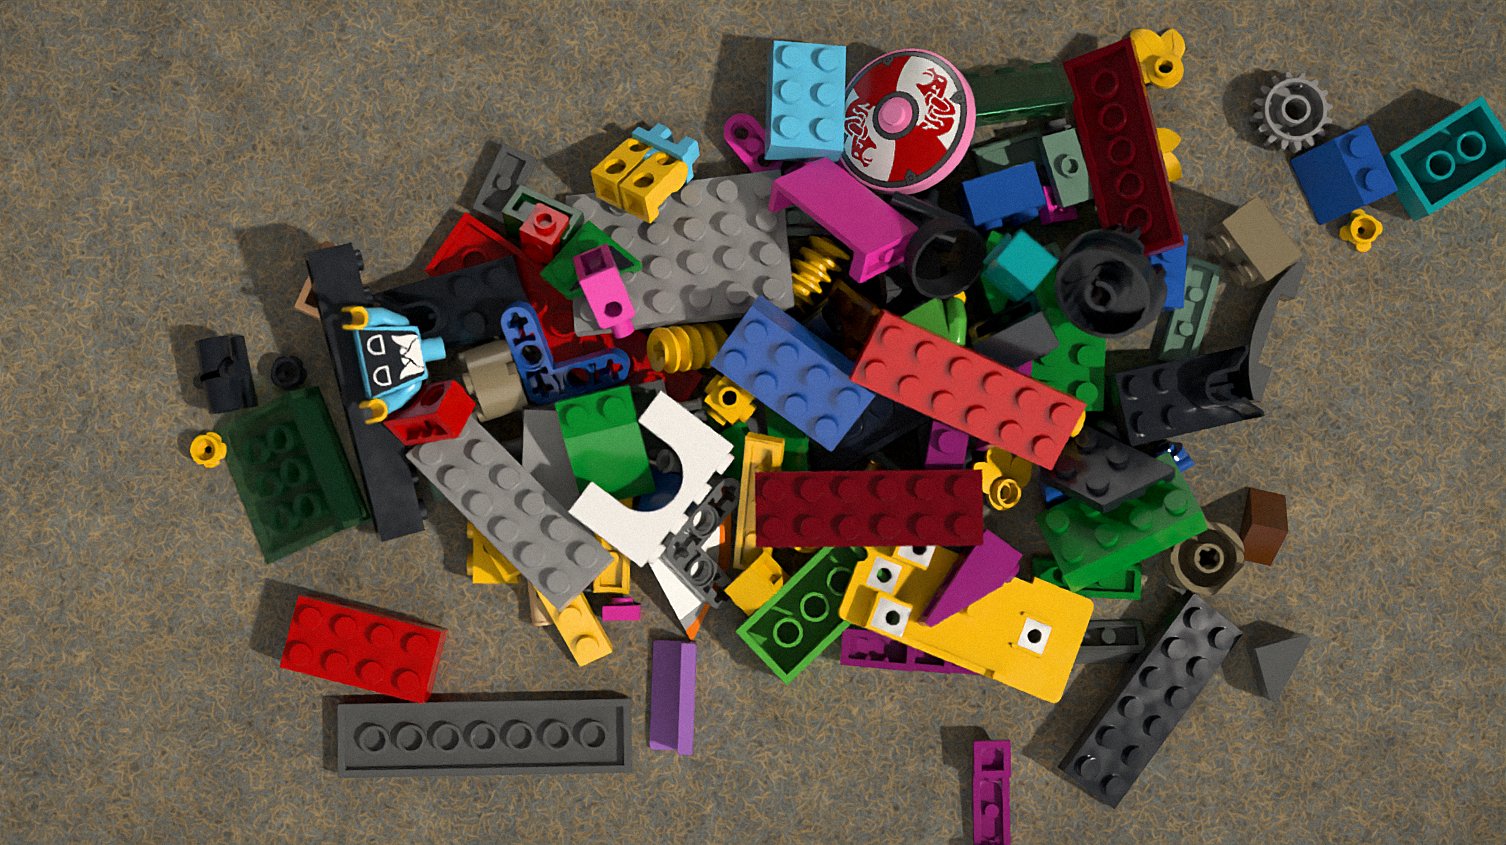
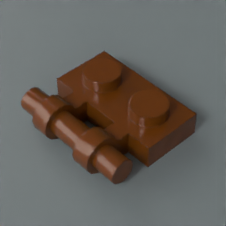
M837 277L827 297H832L837 304V309L834 312L843 324L844 335L831 343L830 346L855 363L860 354L857 344L859 341L866 342L882 309L849 280Z

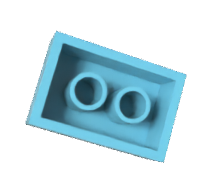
M773 41L767 59L764 160L814 163L827 157L835 164L838 162L844 151L846 46Z

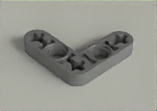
M716 474L707 481V484L712 488L702 502L697 505L692 501L685 510L684 514L689 519L676 535L669 532L663 539L661 544L666 549L660 557L703 602L716 609H723L732 603V599L724 591L732 580L701 547L738 504L741 484L738 480L726 474ZM723 486H725L724 491L726 492V494L722 498L723 494L720 490ZM709 501H712L710 504L714 505L715 509L708 505ZM704 510L706 512V520L701 527L695 528L693 523L694 517L698 512ZM685 530L692 534L690 538H688V534L684 533ZM678 542L679 550L675 553L673 545ZM702 560L703 571L698 577L692 578L691 568L696 562ZM710 582L719 585L718 589L721 593L716 596L717 593L714 589L708 586Z

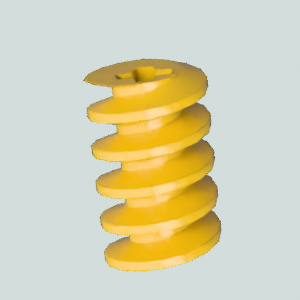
M810 235L807 241L812 249L801 247L799 250V254L804 261L792 259L791 266L795 273L792 272L795 309L805 314L801 307L803 304L815 306V302L810 296L812 292L819 295L824 294L819 282L823 281L830 284L833 282L827 271L829 269L837 272L842 270L836 259L841 258L847 261L850 259V256L842 248L821 235L820 237Z
M716 322L696 323L693 325L685 324L679 327L670 326L668 328L658 327L651 332L647 341L648 359L656 373L661 372L663 368L668 373H674L677 370L685 372L690 368L693 370H699L702 367L709 369L713 367L710 363L728 339V336L723 327Z

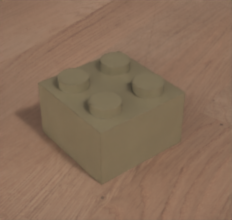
M1258 196L1242 204L1204 232L1209 238L1206 240V244L1210 251L1218 258L1223 256L1231 267L1228 269V273L1232 280L1240 287L1245 285L1247 289L1269 281L1302 256L1301 252Z

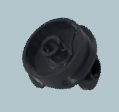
M1116 223L1105 229L1083 233L1067 245L1058 260L1055 278L1056 300L1065 317L1074 326L1087 334L1106 339L1127 336L1152 323L1164 307L1168 290L1163 279L1166 275V270L1160 263L1151 265L1149 260L1142 254L1145 247L1138 239L1142 234V230L1137 223L1122 226L1121 223Z

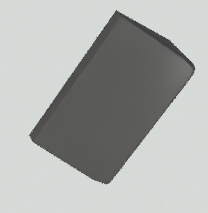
M1143 620L1089 621L1074 664L1134 663L1146 646Z

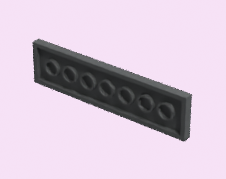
M631 697L427 701L424 704L412 701L347 702L337 704L338 778L632 772Z

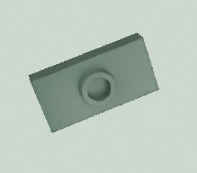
M1072 128L1039 138L1037 142L1058 209L1094 199L1089 174L1075 129Z

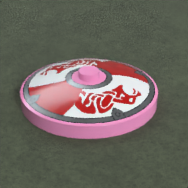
M923 49L896 50L871 61L855 75L845 89L844 151L840 156V160L854 178L867 187L889 195H893L895 191L906 195L917 193L940 182L959 164L973 136L976 109L973 93L967 80L947 59Z

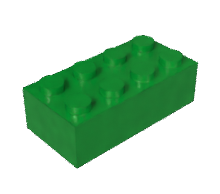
M1056 262L1027 297L1033 294L1036 295L1054 327L1060 346L1053 349L1047 356L1032 360L1031 377L1083 400L1087 404L1084 409L1085 411H1104L1106 338L1095 337L1083 332L1074 326L1061 311L1055 296V278L1058 263Z
M1170 452L1162 454L1155 459L1175 468V478L1173 481L1167 484L1163 480L1146 488V494L1134 500L1124 501L1119 507L1105 514L1071 498L1035 515L1036 521L1072 593L1208 530L1203 512Z

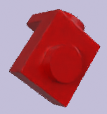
M537 203L519 229L522 252L536 263L544 262L549 264L561 251L559 237L568 226L569 217L542 203Z

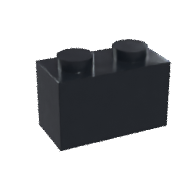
M1035 294L968 327L971 342L976 352L1015 370L1035 358L1047 356L1053 349L1060 346L1054 327Z

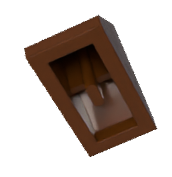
M1249 488L1239 533L1245 550L1244 560L1271 566L1288 533L1286 498L1282 494Z

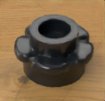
M292 355L289 358L285 356L279 357L275 360L271 369L272 382L276 386H281L285 391L297 389L298 385L303 384L307 377V371L303 368L302 360ZM287 370L292 371V375L289 377L286 375Z

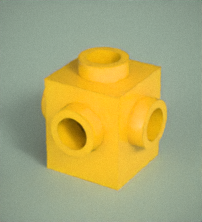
M717 374L704 390L708 394L704 401L710 406L706 412L721 425H724L727 420L733 425L739 420L744 424L758 407L754 404L757 398L726 375L722 378ZM728 391H733L737 395V400L733 405H726L723 401V395Z

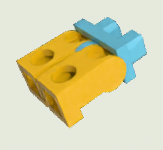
M659 123L650 131L637 127L632 132V138L625 140L590 171L596 197L621 210L624 208L625 212L651 224L659 215L658 207L672 192L678 191L684 182L688 183L694 177L692 164L700 155L697 141L686 136L675 144L673 143V135L669 128Z

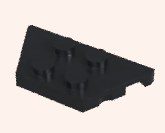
M1083 424L1077 436L1069 437L1052 470L1041 466L1039 474L1040 482L1105 514L1119 507L1124 501L1134 500L1146 494V488L1163 480L1167 484L1173 481L1175 478V468Z

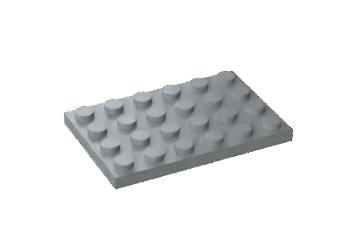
M781 169L692 180L688 183L684 182L678 191L672 192L658 207L659 215L651 224L625 212L624 208L621 210L597 198L596 193L566 196V205L583 212L584 222L578 231L589 220L641 262L643 267L640 271L634 274L632 271L621 275L636 315L631 318L635 330L744 317L759 295H762L784 312L795 311L785 208L775 213H771L768 210L773 181L782 176ZM585 294L573 299L574 328L577 337L612 333L610 327L606 329L600 328Z

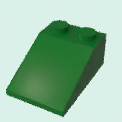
M630 383L555 402L564 443L580 496L591 482H594L617 501L656 491Z

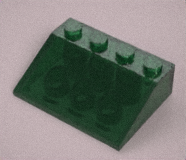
M319 386L289 391L214 431L221 436L222 443L226 444V462L267 564L286 558L373 521Z

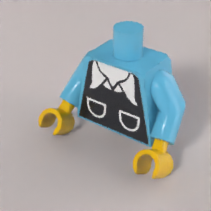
M343 307L342 311L351 312L353 317L352 323L350 325H343V328L353 330L366 398L373 399L361 402L359 407L360 409L370 407L372 410V417L365 421L366 424L384 420L388 413L405 405L421 389V381L428 378L425 362L444 359L446 356L441 336L421 340L418 326H410L405 316L384 308Z

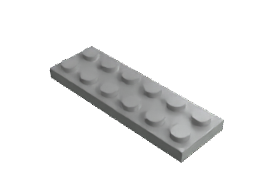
M471 415L458 438L417 444L405 455L560 613L615 560Z

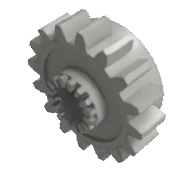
M1286 72L1281 76L1280 80L1274 76L1267 81L1268 87L1262 86L1256 91L1260 98L1253 100L1250 103V107L1256 109L1257 113L1249 117V121L1259 123L1260 127L1253 132L1255 135L1264 133L1267 136L1263 142L1264 146L1274 141L1277 143L1276 152H1282L1289 145L1291 153H1296L1301 150V145L1308 149L1315 145L1314 139L1319 140L1325 136L1326 133L1321 127L1331 124L1332 119L1327 117V111L1332 109L1333 105L1326 102L1325 97L1328 91H1321L1317 87L1319 82L1317 79L1312 82L1305 80V73L1292 78L1291 73ZM1286 105L1292 106L1296 110L1297 120L1287 116L1285 112Z

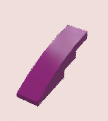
M846 628L842 632L840 665L911 672L915 670L947 674L980 675L868 629Z

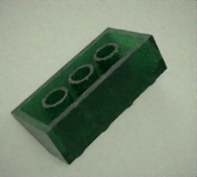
M1050 62L1031 65L1030 70L1016 72L1015 67L1001 68L995 70L994 75L980 77L979 72L962 74L971 88L975 101V127L1062 116L1075 101L1074 92L1063 66L1052 67Z

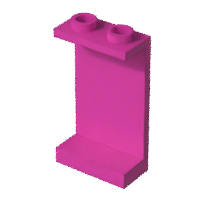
M827 157L787 175L780 176L773 181L768 206V210L771 213L795 204L854 251L849 276L858 283L866 281L904 262L906 246L912 235L919 229Z

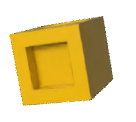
M764 551L724 591L730 596L734 604L750 617L779 591L790 579V576Z

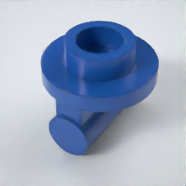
M1166 441L1153 450V458L1170 452L1180 472L1195 465L1180 442Z

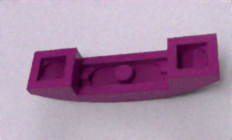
M1010 739L973 740L971 781L973 845H1011Z

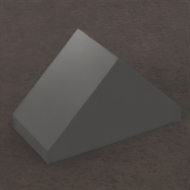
M1295 632L1246 646L1260 696L1272 702H1277L1312 638Z

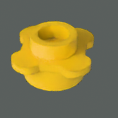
M1356 209L1351 212V219L1347 225L1339 229V236L1342 240H1349L1353 243L1357 251L1366 252L1371 248V242L1382 233L1383 227L1374 217L1366 215L1364 210ZM1359 227L1363 228V234L1358 233Z

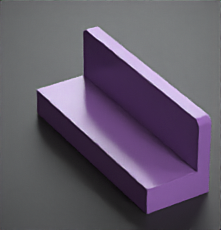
M655 640L653 643L650 748L652 750H677V755H692L697 641Z

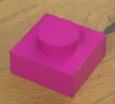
M1042 187L1047 203L1039 210L1042 226L1069 223L1078 219L1075 205L1058 209L1052 187Z
M611 597V604L602 606L603 621L640 620L641 604H633V597Z

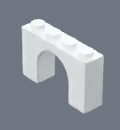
M662 391L657 395L638 422L669 445L681 460L683 482L674 500L657 511L637 512L627 508L594 482H591L569 511L570 514L640 567H643L646 562H649L652 566L666 549L661 544L669 532L676 535L689 519L684 514L692 501L697 505L702 502L712 488L707 484V481L715 471L722 475L735 458L729 453L734 447L731 443Z

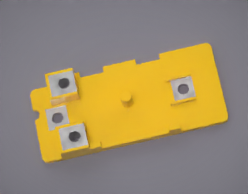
M912 546L863 547L867 555L863 561H856L838 608V616L841 619L1051 703L1060 701L1094 609V604L1090 599L1036 577L1032 578L1031 583L1014 577L1009 583H1004L1000 588L935 626L925 627L918 624L916 620L959 554L940 546H920L916 554L913 552ZM881 568H886L890 576L886 582L882 583L877 578V572ZM891 611L893 613V620L888 624L885 617ZM1032 629H1036L1039 632V639L1035 643H1031L1027 637L1028 632Z

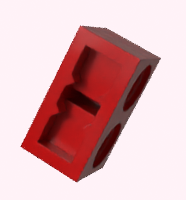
M454 379L421 385V389L405 405L388 413L383 423L405 446L454 439L459 437L476 403Z

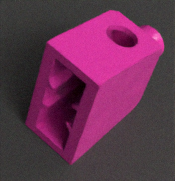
M607 243L572 257L579 282L600 328L606 329L610 327L614 337L617 339L624 338L633 333L635 327L631 318L636 315V312Z

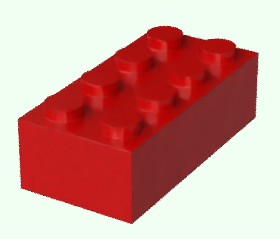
M309 593L298 595L279 668L424 704L431 697L448 629Z

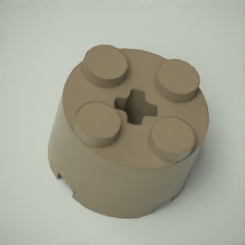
M506 338L458 354L464 371L462 374L468 394L474 395L476 400L475 410L480 422L489 421L530 406L525 386H523L522 378Z
M1206 521L1208 530L1163 550L1161 558L1167 576L1176 586L1197 594L1214 595L1228 591L1240 580L1245 567V550L1240 537L1231 528L1221 523ZM1200 551L1208 552L1205 555V559L1208 561L1207 564L1199 563Z

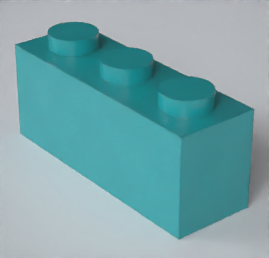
M1021 230L1014 238L1007 234L983 260V263L988 267L981 275L1010 300L1017 303L1034 290L1057 260Z

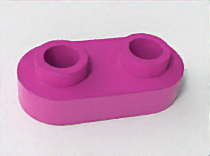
M739 113L727 120L724 126L725 142L750 173L780 170L782 168L783 161L772 160L771 165L768 167H761L758 164L759 157L765 154V130L752 116ZM739 128H745L749 135L746 139L740 140L736 138L735 131Z

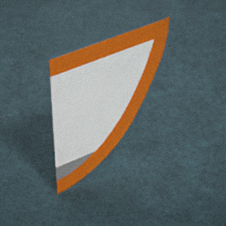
M723 486L720 490L723 494L722 498L726 494V492L724 491L725 486ZM709 501L708 505L715 509V506L710 504L712 501ZM704 510L698 512L694 517L693 523L695 528H699L704 524L706 520V512ZM731 512L701 547L725 573L729 567L731 556ZM686 530L684 531V533L689 535L688 538L692 536L691 533ZM678 542L673 545L675 553L679 550ZM659 557L654 565L650 564L690 641H692L710 605L703 602ZM702 560L696 562L691 568L692 578L698 577L703 571ZM710 582L708 586L712 587L717 593L719 585Z

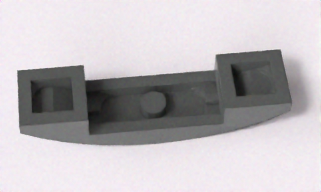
M1297 262L1281 272L1264 291L1249 319L1242 346H1249V352L1240 364V378L1244 395L1252 404L1261 402L1272 367L1258 362L1278 301L1286 302L1295 299L1305 270V263Z

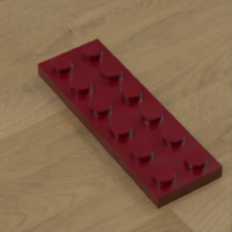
M1129 37L1062 62L1101 229L1116 223H1121L1122 226L1137 223L1142 230V234L1138 239L1145 247L1142 254L1146 258L1184 246L1180 222L1135 41Z
M982 469L755 472L756 548L983 546Z

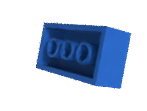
M762 295L758 296L710 363L831 452L877 393L850 381L848 376L855 364Z

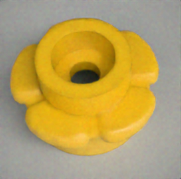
M214 432L198 435L190 447L193 460L199 465L204 464L206 468L218 466L220 460L224 459L227 453L226 444L222 443L221 436ZM209 446L212 448L211 453H207L206 451L207 447Z

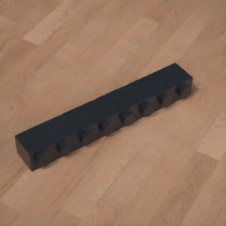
M351 242L304 253L376 537L381 542L424 531L423 520L428 519V514L423 499H417L414 485L419 484L415 465L413 463L408 464L407 457L405 456V450L410 449V446H405L383 423L384 420L366 424L365 421L372 417V410L370 407L362 409L359 407L361 402L373 399L366 398L353 330L343 328V325H350L352 323V314L349 311H342L343 307L352 306L363 308L374 306L371 290L368 285L363 286L360 271H364L361 252L359 249L354 250Z

